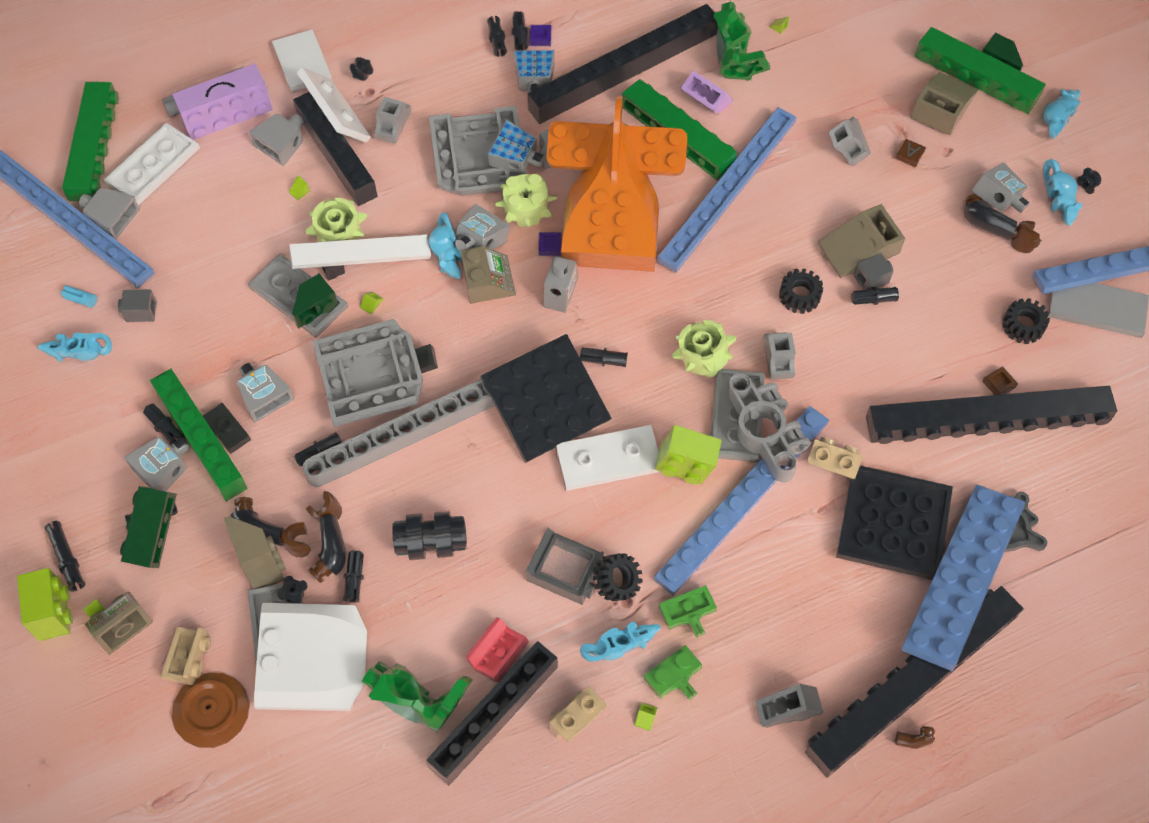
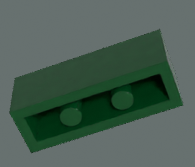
M143 486L138 487V491L134 493L132 504L134 505L132 516L128 518L126 529L128 530L126 540L120 548L121 562L148 568H159L176 493Z

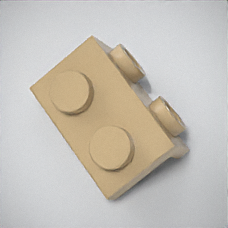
M821 437L820 441L815 439L808 458L809 464L852 479L856 477L863 458L862 455L858 454L860 449L845 445L844 449L834 446L836 441Z
M177 627L161 674L163 680L194 686L196 677L199 678L202 673L203 663L201 661L204 652H208L211 638L205 628L198 627L197 630Z
M589 686L583 692L579 691L575 694L565 709H559L551 717L549 722L550 732L557 739L562 736L566 742H570L607 708V704Z

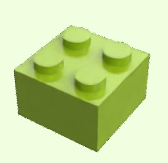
M674 425L660 444L655 470L668 477L675 476L685 479L687 483L701 485L717 466L722 440Z
M49 568L17 575L22 625L38 641L71 634L70 624L73 623V616L71 610L67 607V600H70V592L68 586L62 584L60 577L56 576Z

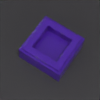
M530 25V46H551V25Z
M539 232V256H561L562 232Z

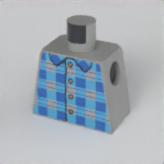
M554 50L514 51L515 72L519 89L522 92L528 91L529 93L552 81L555 68Z
M506 120L488 153L489 166L522 174L529 163L541 167L545 155L536 152L537 139L533 135Z

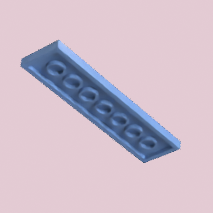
M976 484L905 639L902 651L954 671L1024 509V501Z

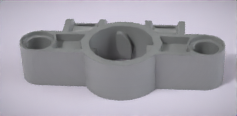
M743 373L734 374L729 381L728 396L739 415L738 438L740 443L747 450L761 454L777 481L782 483L791 481L794 478L797 463L795 455L808 449L811 445L810 440L803 435L798 421L786 424L783 410L787 408L788 402L782 399L776 383H769L755 388L748 375ZM764 417L772 420L775 428L779 430L775 434L772 433L765 438L752 435L751 431L745 428V424L751 419ZM781 465H786V466H788L789 468H788V469H783V468H781L780 466H781Z

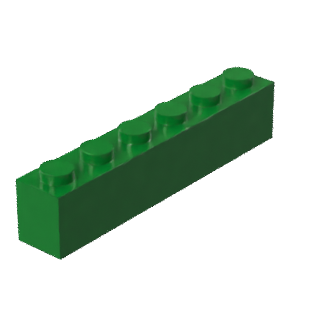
M930 27L919 41L914 56L1026 114H1029L1036 105L1046 85L933 27Z
M638 79L622 93V108L646 127L684 130L687 134L686 157L718 181L736 160L737 152L731 145L720 140L715 133L710 132L699 121L687 115L682 108H678L671 103L666 96H662L650 84H646L641 79Z
M85 82L62 186L68 201H80L84 194L93 197L101 188L100 178L105 170L104 158L108 155V139L112 137L111 124L115 121V105L119 102L118 92L114 90L111 82Z
M172 368L151 379L150 382L160 400L225 501L227 502L247 490L248 488L240 472Z

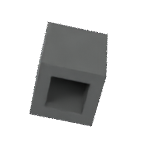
M881 253L857 263L854 277L863 290H869L872 287L879 288L890 283L893 266Z
M151 289L123 290L122 299L118 300V311L122 313L126 322H154L157 301Z

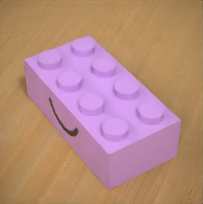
M256 63L172 94L185 129L192 140L273 110L265 81Z

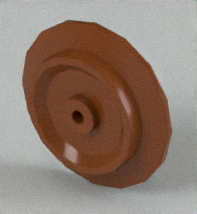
M206 673L200 675L199 678L196 677L194 686L186 684L180 689L173 702L171 717L175 731L185 742L198 748H215L229 743L241 732L248 719L250 703L246 690L235 678L224 673Z

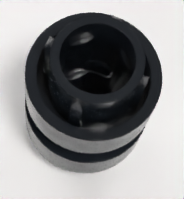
M450 511L434 512V520L427 521L423 520L422 513L406 514V520L395 521L392 525L394 552L398 556L408 555L409 560L426 559V551H437L438 558L453 557L454 551H461L467 548L465 518L463 516H451Z

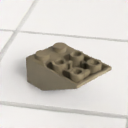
M939 72L924 87L917 98L911 118L951 135L979 89Z
M879 204L860 212L818 241V245L838 276L843 278L855 273L857 263L881 253L885 259L900 254L905 237L884 206Z

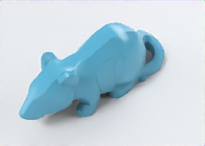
M1061 89L1060 97L1046 106L1043 118L1049 126L1050 138L1055 139L1068 124L1069 117L1075 115L1076 109L1081 101L1077 100L1081 94L1080 90Z
M1049 159L1043 165V178L1048 198H1054L1051 203V210L1056 212L1057 209H1061L1064 223L1071 226L1077 218L1079 210L1082 208V204L1076 201L1077 182L1071 175L1061 171L1060 165L1056 160ZM1052 168L1053 175L1049 176L1050 169Z
M443 212L439 215L437 227L429 236V246L432 252L439 258L440 272H445L450 277L460 279L461 270L456 261L462 262L461 251L455 245L457 239L446 212Z
M74 333L72 338H68L63 334H57L56 339L59 342L53 340L37 346V349L49 356L55 357L59 362L63 361V357H70L81 361L94 360L99 354L105 356L112 350L110 338L103 333ZM96 338L105 340L106 345L102 347Z
M631 622L625 630L619 631L618 628H612L598 639L596 645L583 644L580 648V654L585 660L590 662L602 659L606 661L619 659L631 649L639 646L644 649L647 646V642L654 637L661 626L651 624L637 627L635 622Z

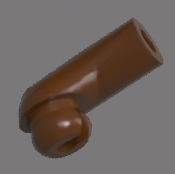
M922 726L920 728V735L897 732L895 745L913 749L931 745L935 741V729Z

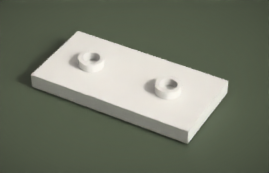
M301 67L297 72L298 76L335 130L340 134L367 142L371 136L330 78Z
M166 122L110 173L104 181L115 191L134 196L139 206L200 149L199 144Z
M651 425L556 445L566 491L660 472L655 470L659 451Z

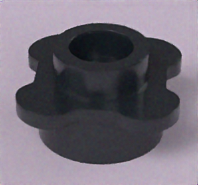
M1087 167L1083 170L1082 176L1077 178V183L1086 189V193L1092 194L1095 192V188L1101 184V175Z
M287 576L283 579V587L277 592V596L281 600L286 599L290 603L299 604L304 596V591L308 588L307 582L304 580L298 581L292 576Z

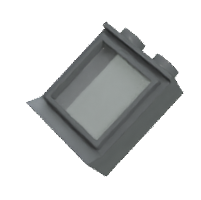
M547 528L526 569L527 581L583 605L585 599H590L595 590L592 576H596L597 573L593 572L594 567H599L596 563L598 560H603L604 552L594 550Z

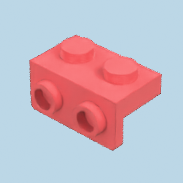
M497 617L478 642L471 648L466 659L476 672L498 683L529 641L526 636L508 628L502 619Z

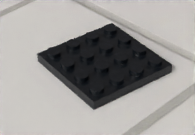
M567 334L513 359L480 377L525 463L555 449L558 444L571 441L612 419Z
M859 466L856 477L854 479L850 478L836 558L933 580L943 557L953 486Z

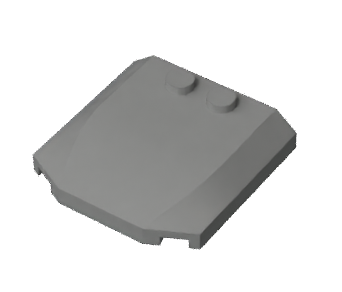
M516 106L494 108L495 113L451 118V113L429 116L438 189L461 196L503 191L500 186L506 184V180L509 177L521 175V173L489 166L488 153L506 120L519 127Z
M391 319L313 341L334 427L418 404L423 384L422 373L411 335L406 330L404 331L396 320Z

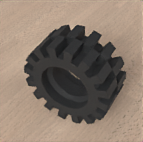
M803 268L801 272L798 269H794L793 273L791 271L788 272L787 276H784L780 287L779 298H782V305L786 304L785 308L788 310L792 307V312L794 313L797 312V309L800 310V314H804L805 309H807L808 313L812 312V309H816L818 303L820 304L824 287H822V280L819 281L820 277L818 275L813 277V271L810 270L808 274L806 269ZM802 286L807 288L810 294L799 296L792 289Z
M1023 298L1019 299L1018 302L1015 300L1008 307L1002 321L1004 322L1002 326L1006 328L1004 332L1006 334L1011 333L1009 338L1012 340L1014 337L1018 338L1016 341L1018 343H1021L1022 340H1024V344H1029L1030 340L1032 343H1035L1037 339H1041L1050 322V318H1048L1049 312H1043L1046 307L1044 305L1039 307V302L1036 300L1034 303H1031L1030 298H1027L1026 302H1024ZM1026 316L1034 322V326L1021 324L1017 317Z
M618 553L602 557L603 560H598L596 564L599 567H594L593 570L597 575L592 577L593 580L598 582V584L594 585L595 589H601L598 592L600 596H605L604 599L607 601H622L637 595L635 592L641 589L637 584L642 583L643 579L638 578V575L642 574V570H637V567L640 565L638 562H633L634 557L628 556L626 553ZM616 567L619 568L623 577L620 587H617L613 581V570Z

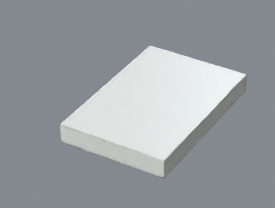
M313 29L272 41L291 92L307 88L297 73L301 67L332 80Z

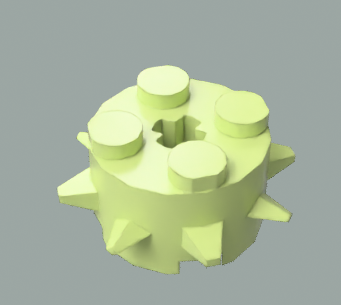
M537 174L511 176L506 180V184L500 186L503 190V200L496 202L495 206L504 207L505 221L507 223L514 221L517 222L518 226L531 227L539 224L540 219L543 217H551V213L548 210V202L557 199V196L548 195L546 180L542 179L541 176Z
M338 197L335 198V201L327 199L326 203L324 201L320 202L314 208V211L309 212L313 225L305 231L307 235H315L318 242L358 240L360 236H364L360 223L367 218V214L357 212L353 205V200L348 201Z
M702 320L703 323L696 322L694 326L689 324L681 331L680 335L676 336V339L679 341V349L672 354L673 359L683 360L686 372L691 371L694 374L705 375L706 377L716 376L718 371L727 364L728 360L733 359L729 352V346L736 341V336L726 335L723 331L722 323L718 324L715 321Z

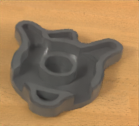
M1018 492L1014 498L1024 501L1025 506L1005 552L1025 547L1043 551L1047 546V539L1031 529V527L1038 523L1039 518L1028 509L1029 496L1025 492Z

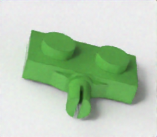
M706 585L661 602L658 606L669 630L683 624H690L695 637L706 633L700 619L717 610Z
M685 645L646 673L644 679L660 699L671 691L681 689L688 700H691L692 696L695 697L697 695V691L694 690L688 681L692 675L702 669V664Z

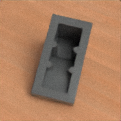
M804 684L792 686L756 701L761 725L765 728L787 722L804 721L823 713L817 687Z

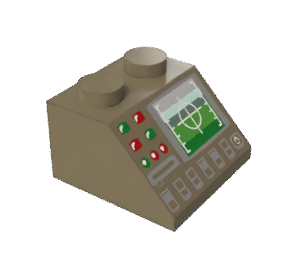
M484 246L461 250L462 266L470 304L516 296L506 254Z
M127 592L125 595L115 598L112 604L103 611L95 613L85 623V626L94 639L110 655L152 624L153 621L132 594Z

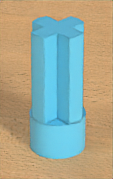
M65 285L64 290H61V295H63L64 299L90 308L96 305L97 295L69 285Z

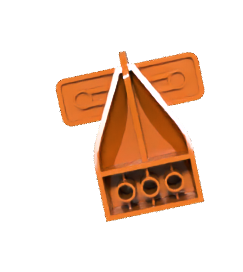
M616 96L614 122L611 124L553 122L548 132L547 162L549 166L559 169L583 170L573 184L566 201L561 247L562 258L577 262V267L654 272L659 203L648 175L679 176L684 172L687 150L686 132L677 128L626 125L622 122L623 96Z

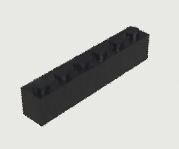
M307 92L293 99L296 113L303 119L304 127L357 206L377 198L374 179L343 134L338 133L311 93Z
M537 641L426 760L429 769L445 784L450 786L558 668V657Z

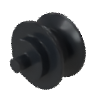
M357 57L355 63H352L349 67L353 78L361 81H366L368 75L373 73L370 60L362 57Z

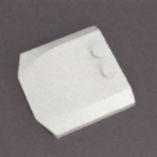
M262 603L254 690L255 710H351L354 701L365 685L361 680L365 676L367 630L355 605Z

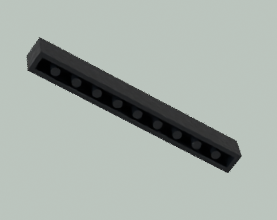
M705 4L527 93L529 112L539 124H542L717 35L718 25L713 16L715 12L708 4Z
M1108 385L873 405L868 409L866 422L871 443L888 444L898 440L912 442L922 438L935 440L945 436L959 438L968 434L983 436L991 432L1006 434L1014 430L1030 432L1038 428L1053 430L1062 426L1081 427L1085 424L1095 423L1096 425H1105L1113 419L1118 410L1111 387Z
M1002 585L995 591L992 589L988 590L954 671L1012 623L1024 610ZM910 655L905 660L907 665L902 669L898 666L895 667L886 676L888 680L883 685H880L878 682L867 691L869 696L863 701L860 699L854 701L847 708L849 713L843 718L840 715L836 716L827 725L830 729L824 734L817 732L807 741L809 746L805 752L806 755L828 778L954 671Z

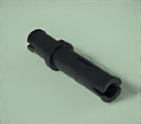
M53 521L54 529L50 523L46 524L44 529L52 544L59 562L58 568L65 577L69 591H77L75 583L82 589L85 586V581L79 571L80 565L72 554L61 522Z

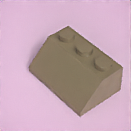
M229 516L225 517L224 521L239 563L253 588L271 586L283 581L284 577L281 571L286 570L272 537H266L262 528Z

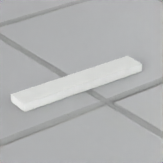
M427 235L289 244L292 269L430 259L431 256Z

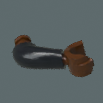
M972 194L966 198L964 215L971 225L1007 240L1011 239L1012 247L1022 253H1031L1039 246L1041 242L1040 234L1033 230L1036 225L1035 221H1022L1017 226V221L988 206L978 195Z
M328 491L323 493L325 504L319 511H316L310 505L306 508L307 512L320 522L322 542L321 552L318 554L320 560L315 563V568L311 567L309 569V572L320 583L324 581V576L328 577L332 573L338 575L346 562V549L338 522L342 514V507L338 503L337 498Z
M239 497L234 500L235 512L231 513L230 517L262 528L266 537L271 536L275 545L283 546L285 544L288 552L294 557L302 558L310 553L311 549L307 544L294 541L297 536L307 534L304 522L291 524L284 529L258 518V514L253 511L252 498Z

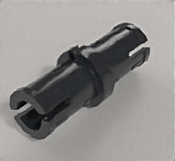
M493 16L487 19L490 31L489 40L493 45L494 55L499 57L498 50H500L502 57L507 54L504 41L505 32L501 28L500 18L495 16L496 23H494Z

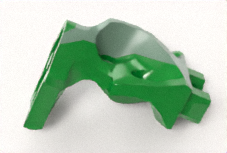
M734 2L721 4V11L715 12L713 15L718 25L717 51L720 74L729 79H745L749 81L753 75L771 70L770 63L767 61L766 55L762 50L747 53L751 28L745 22V16L737 12Z
M379 661L374 667H370L361 682L372 689L368 695L371 700L381 701L400 716L414 723H424L436 733L440 731L473 681L470 677L463 675L444 695L438 699H432L428 697L430 692L417 682L415 676L405 666L396 663L390 668L382 661Z

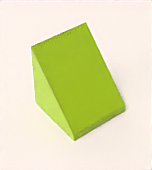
M790 17L776 19L769 28L781 34L788 27Z
M299 175L289 191L296 200L301 199L310 192L307 182Z
M374 292L365 293L360 308L372 314L384 298Z
M95 599L83 610L91 618L95 613L103 611L105 608Z
M642 702L635 726L651 731L658 707Z

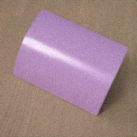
M692 71L681 87V90L715 113L722 112L733 101L725 91L695 71Z

